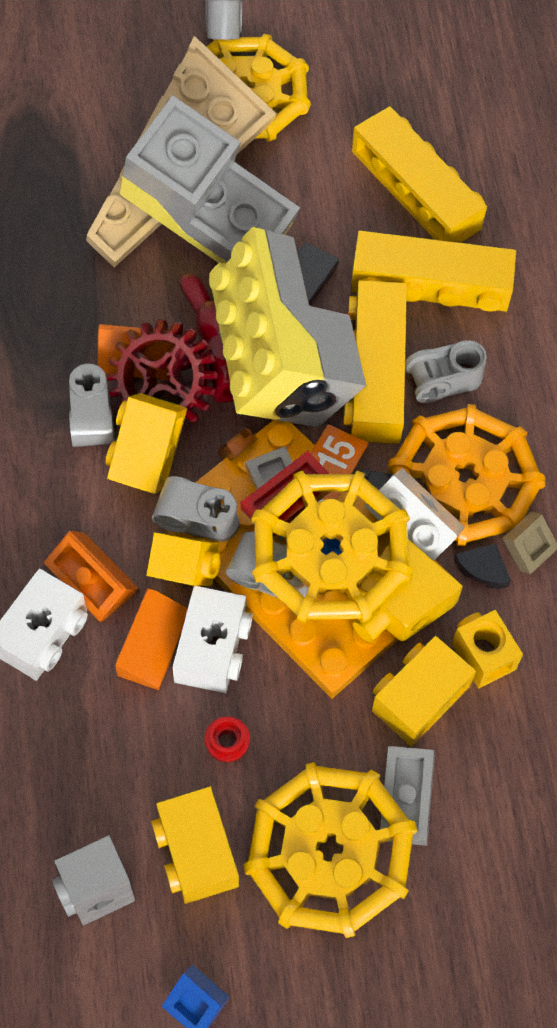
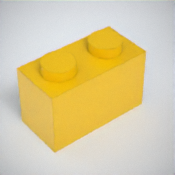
M142 393L130 396L127 401H123L116 418V424L121 426L117 442L113 441L106 456V465L110 466L107 479L153 494L161 491L165 479L170 474L187 408Z
M436 635L425 646L421 642L415 645L403 660L406 666L396 676L391 672L388 673L373 690L376 696L372 712L410 747L471 686L476 673L474 668Z
M211 786L156 803L159 818L151 820L158 848L168 846L172 863L164 865L171 892L181 891L184 903L188 904L239 887V875Z

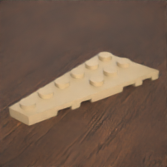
M194 36L183 61L178 65L164 96L159 100L141 136L172 95L240 141L237 154L275 120L276 113ZM124 167L110 196L106 198L92 224L86 239L114 268L162 224L120 195Z

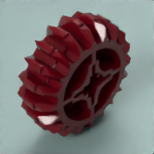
M158 319L155 324V332L150 323L143 322L140 327L142 337L134 330L127 331L126 335L131 343L130 346L123 342H117L115 347L123 355L121 358L110 357L108 360L109 364L118 366L117 373H109L106 376L108 381H118V387L109 391L110 397L123 396L124 398L118 403L117 410H119L123 401L128 400V397L138 394L133 379L134 368L136 367L144 377V385L140 393L158 399L166 392L179 395L184 399L179 405L187 408L185 417L192 423L197 422L199 416L194 407L196 406L201 410L208 411L210 404L202 398L203 395L215 396L217 394L216 388L207 386V379H218L219 372L207 371L206 367L217 361L216 356L206 355L202 357L201 355L208 348L209 343L206 340H201L193 345L198 332L190 328L182 335L183 324L174 321L168 330L166 320ZM172 342L176 344L171 353L166 352L157 361L142 354L147 348L156 343ZM185 354L188 356L193 369L191 388L181 375V368L186 361L183 358ZM151 367L158 369L168 368L169 373L166 375H170L169 381L174 385L157 384L156 380L159 379L156 378L157 371ZM185 421L183 422L182 429L185 428Z

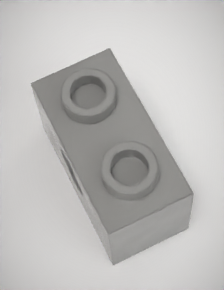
M109 835L55 860L60 873L59 876L51 879L67 916L69 917L77 913L83 926L135 901L129 878Z

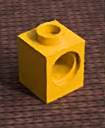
M154 532L146 576L193 586H212L213 579L217 576L220 569L221 560L218 554L220 543Z
M496 610L483 616L480 612H477L459 622L452 646L456 653L476 670L473 681L478 689L517 669L523 653ZM486 640L494 646L495 650L490 652L482 651L475 645L474 641Z

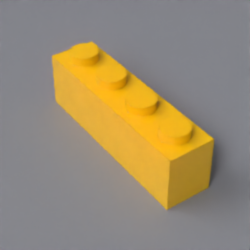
M389 106L354 127L353 154L434 240L461 243L482 230L487 206L481 195L472 191L460 179L458 172L453 167L448 166L436 154L435 149L429 142L421 139L412 129L406 118L400 117Z
M358 231L351 292L357 293L359 280L407 283L406 301L409 302L426 301L441 303L449 307L458 305L480 308L489 312L497 310L507 312L513 292L516 250Z
M359 280L357 296H349L348 314H350L351 320H355V330L353 332L366 387L344 405L343 425H351V435L366 442L400 444L404 425L407 283Z

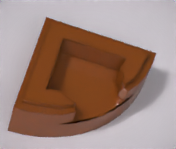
M246 427L221 446L217 454L222 460L227 457L231 461L258 440L250 427Z

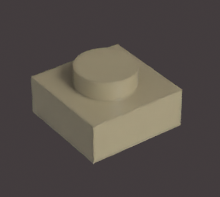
M530 512L502 538L518 569L528 574H532L557 550V542L543 515Z

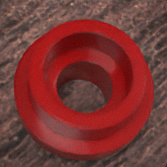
M220 717L207 727L204 737L205 747L208 753L218 761H236L249 748V730L241 720L235 717ZM226 734L232 735L236 742L230 747H224L219 743L221 736Z

